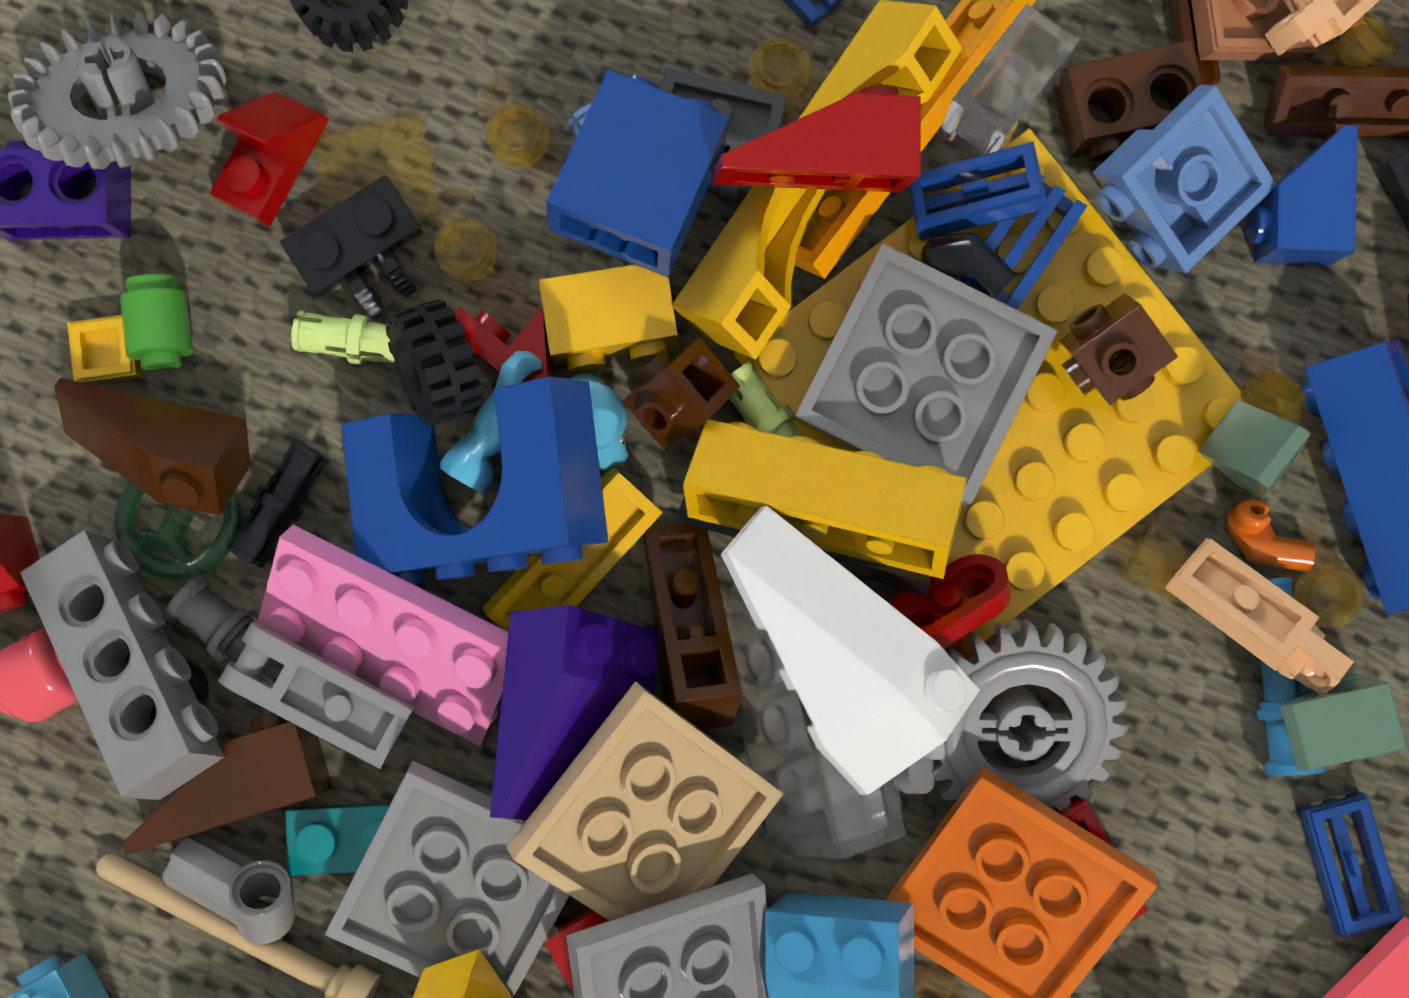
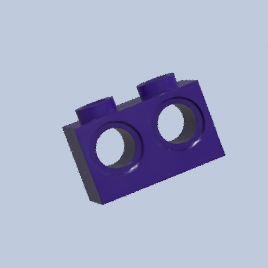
M25 141L7 142L6 149H0V236L7 240L131 237V166L119 168L117 161H112L106 169H92L89 162L82 167L76 168L67 166L64 160L53 161L43 157L41 151L29 147ZM96 178L93 191L87 197L81 199L84 185L89 180ZM33 180L30 192L20 199V192L23 186Z

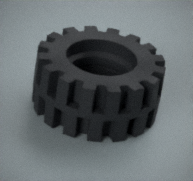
M437 299L389 315L386 319L388 324L386 326V334L390 340L388 342L389 351L394 357L393 365L396 373H399L401 378L400 384L404 393L407 392L409 403L413 410H417L418 418L425 422L426 426L430 427L479 409L483 402L480 396L483 393V389L477 377L480 375L478 364L473 360L472 354L474 352L470 342L466 341L464 336L465 330L461 322L456 321L453 309L447 307L444 300Z

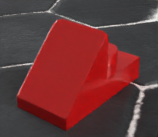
M277 92L270 93L217 116L215 121L239 139L209 192L218 201L269 227L329 122V119L324 114Z
M460 306L454 311L456 321L461 322L465 330V339L467 342H470L474 354L498 374H500L502 365L516 351H530L542 360V369L531 373L522 382L548 376L554 377L553 359L550 356L543 309H540L509 346L505 342L511 337V334L485 311L482 310L475 319Z

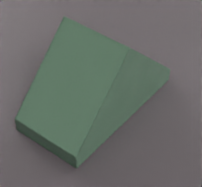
M1237 399L1197 452L1249 496L1263 501L1299 456L1311 433L1300 425Z
M1360 673L1344 675L1340 682L1327 694H1318L1312 690L1280 705L1297 771L1312 770L1407 749L1388 682Z

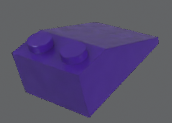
M571 605L510 613L490 809L491 818L526 822L635 681L654 695L659 631Z

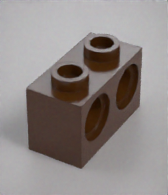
M1192 40L1067 66L1054 85L1053 92L1069 158L1089 154L1091 162L1105 161L1137 129L1153 130L1199 85H1203ZM1150 91L1164 94L1170 101L1171 110H1164L1158 107L1152 101ZM1088 104L1103 106L1111 116V123H1102L1094 119L1089 112Z

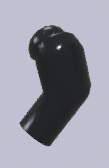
M965 232L937 235L927 241L922 249V263L948 276L971 275L992 297L997 295L1017 275L975 233Z

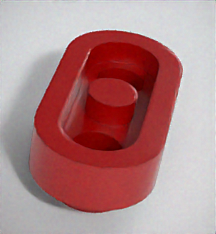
M983 554L967 555L948 564L943 579L932 578L927 596L905 590L895 597L890 605L937 641L944 649L994 618L1007 607L1011 598L1008 573L1002 562L992 556Z

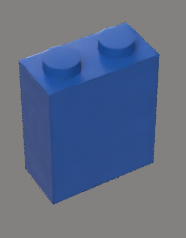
M608 69L546 201L549 231L669 278L710 184L711 171L724 152L730 116L718 112L714 106L706 101L695 98L686 100L663 91L652 81L642 76H625Z

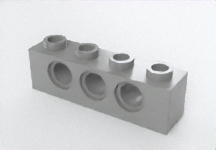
M83 530L21 571L20 574L120 796L123 798L160 800L225 757L215 737L218 734V726L210 711L198 702L188 681L191 678L190 667L185 658L171 646L162 625L165 623V619L162 617L163 611L158 603L145 592L136 574L140 570V565L135 554L120 540H111ZM130 652L129 662L124 669L126 657ZM156 706V717L150 726V715Z

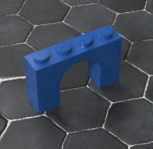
M548 376L493 389L502 458V477L499 492L491 510L472 529L465 526L454 515L443 494L434 425L426 426L425 422L418 418V415L394 413L341 424L356 556L413 585L426 583L424 571L435 570L436 580H447L476 576L474 563L487 562L488 572L528 568L527 555L541 553L542 564L583 560L582 547L609 543L589 381Z

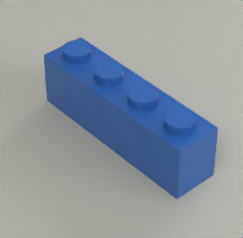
M1399 339L1376 344L1305 367L1309 381L1303 383V394L1307 407L1315 418L1321 416L1329 440L1323 442L1322 446L1325 463L1334 478L1341 477L1348 501L1343 502L1342 510L1347 529L1353 538L1361 537L1369 561L1364 562L1362 567L1367 590L1373 599L1381 598L1386 615L1409 610V366Z

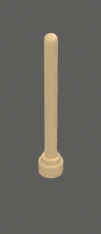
M106 854L96 864V872L102 879L324 992V998H373L381 981V974L359 963L354 968L343 964L338 969L282 939L269 944H255L246 941L239 934L234 923L165 885L163 878L116 854Z

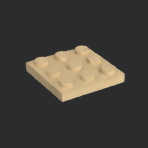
M635 681L511 839L506 849L514 861L611 921L713 887L784 793Z

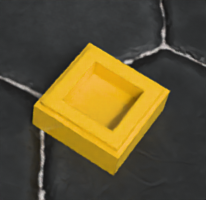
M121 315L67 322L74 381L96 385L144 378L141 361L131 360L126 357Z

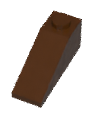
M60 378L54 385L65 434L157 502L220 516L249 469L250 455L246 419L64 378Z
M688 523L650 527L643 534L654 630L659 631L657 654L664 703L700 730L733 725L741 701L742 689L708 529Z
M275 713L250 720L253 733L231 739L221 748L225 756L223 759L183 784L122 842L125 854L128 855L306 800L333 788L318 736Z

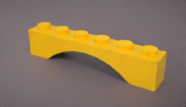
M879 0L799 119L852 94L859 93L863 88L871 86H891L897 88L901 96L921 97V105H923L931 98L962 53L963 48L936 5ZM752 186L671 306L707 341L756 359L791 308V282L796 262V253L807 226L828 189Z

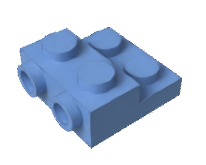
M1199 85L1153 130L1137 129L1092 173L1102 187L1095 196L1100 208L1112 219L1118 222L1125 221L1135 235L1128 242V247L1134 257L1148 268L1156 269L1159 267L1187 273L1277 186L1216 85Z

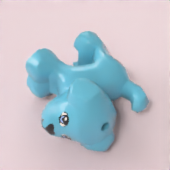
M516 351L502 365L495 389L522 383L523 379L531 373L542 369V360L530 351ZM588 373L574 374L570 379L589 381L600 470L607 472L613 467L617 469L623 465L629 453L625 438L629 420L628 407L617 392L605 384L603 379ZM494 391L479 407L474 417L473 428L446 453L440 464V469L446 472V474L482 494H485L494 482L495 469L488 458L495 454L501 457Z

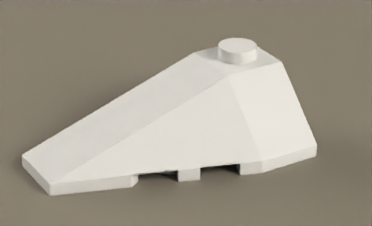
M767 505L757 510L721 553L756 627L767 631L784 666L778 671L788 691L796 690L812 722L806 728L816 748L860 795L871 794L944 743L980 691L937 641Z

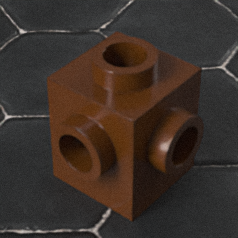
M1126 293L1119 296L1106 307L1103 304H1097L1079 314L1068 327L1071 332L1059 340L1071 356L1070 359L1061 365L1084 396L1095 389L1109 405L1118 399L1123 401L1129 400L1144 392L1154 382V374L1178 358L1142 305Z
M698 337L671 358L662 349L634 373L641 383L622 401L664 450L685 435L691 443L700 439L706 421L709 419L720 421L721 418L716 412L737 391L740 385L704 341Z

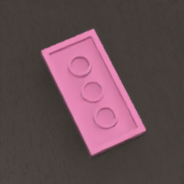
M294 524L279 537L257 623L279 632L297 645L415 707L413 713L481 746L488 736L501 706L508 632Z

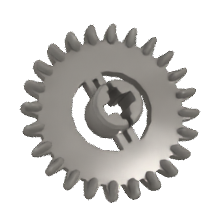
M138 11L133 19L134 30L132 33H126L120 19L116 14L112 13V31L110 36L104 37L97 31L94 24L86 19L87 43L81 44L77 42L65 29H62L61 34L68 50L67 53L59 54L53 46L41 42V52L49 67H45L38 59L25 57L24 66L28 74H14L12 79L16 90L8 93V100L12 107L10 114L15 127L22 134L26 144L35 150L41 151L43 157L53 161L64 160L67 166L76 168L82 167L89 162L92 169H106L112 161H117L119 168L131 166L134 158L141 157L145 162L157 159V151L160 149L172 152L180 148L178 139L181 137L192 139L201 132L198 124L209 123L216 114L214 108L222 103L225 96L222 89L225 86L227 77L222 67V60L218 50L213 44L209 43L206 35L201 30L192 32L185 20H181L172 28L169 19L162 13L154 21L155 32L150 33L145 17ZM143 72L157 75L166 81L164 92L156 101ZM87 91L101 120L84 116L77 111L80 99Z
M1027 619L1021 622L1018 640H1014L1007 628L1002 623L997 622L995 624L996 642L991 647L977 633L971 632L970 640L974 656L970 659L954 648H948V655L980 691L947 740L924 756L925 759L934 760L935 769L932 773L936 781H940L938 790L941 797L946 800L959 798L977 771L983 766L1046 806H1055L1059 811L1071 805L1070 797L1073 795L1085 800L1091 798L1093 793L1088 782L1091 779L1106 781L1110 773L1102 765L1103 761L1116 760L1122 754V750L1111 739L1125 735L1128 730V725L1121 718L1116 717V715L1126 709L1127 700L1120 693L1114 692L1119 685L1120 678L1113 670L1104 669L1106 664L1104 654L1093 648L1086 653V641L1078 633H1072L1064 643L1063 633L1054 623H1048L1043 638L1040 641L1037 629ZM1031 684L1049 688L1060 696L1066 706V713H1049L1034 693L1022 685ZM978 741H997L1004 753L1011 758L1028 761L1044 755L1053 745L1054 741H1062L1051 756L1033 766L1022 768L997 765L985 757L978 746Z

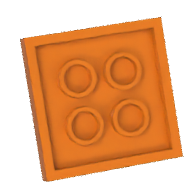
M981 766L885 900L914 902V949L990 997L1069 998L1155 891L1158 884L1155 872Z

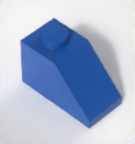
M1345 125L1320 143L1276 183L1277 186L1249 212L1246 222V238L1250 244H1254V263L1330 266L1355 253L1358 126Z

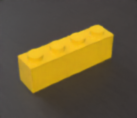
M709 419L704 425L686 474L683 488L689 518L741 530L760 507L767 505L822 550L943 579L961 511L967 478L952 475L948 471L936 466L924 465L916 467L886 460L882 456L870 451L850 452L821 445L817 441L804 436L789 438L758 431L753 426L743 422H730L727 424Z

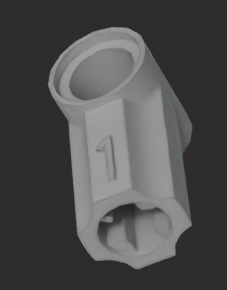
M202 832L190 837L186 836L171 853L170 861L162 874L165 885L234 923L239 934L246 941L255 944H269L281 939L290 930L295 919L291 880L287 871L278 863L268 860L253 861ZM263 896L277 898L272 905L263 909L248 907L255 899Z

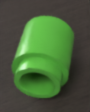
M142 274L127 278L124 281L126 292L119 297L126 357L131 360L141 361V368L148 371L171 370L181 367V358L193 354V343L187 294L179 289L178 278L168 274Z

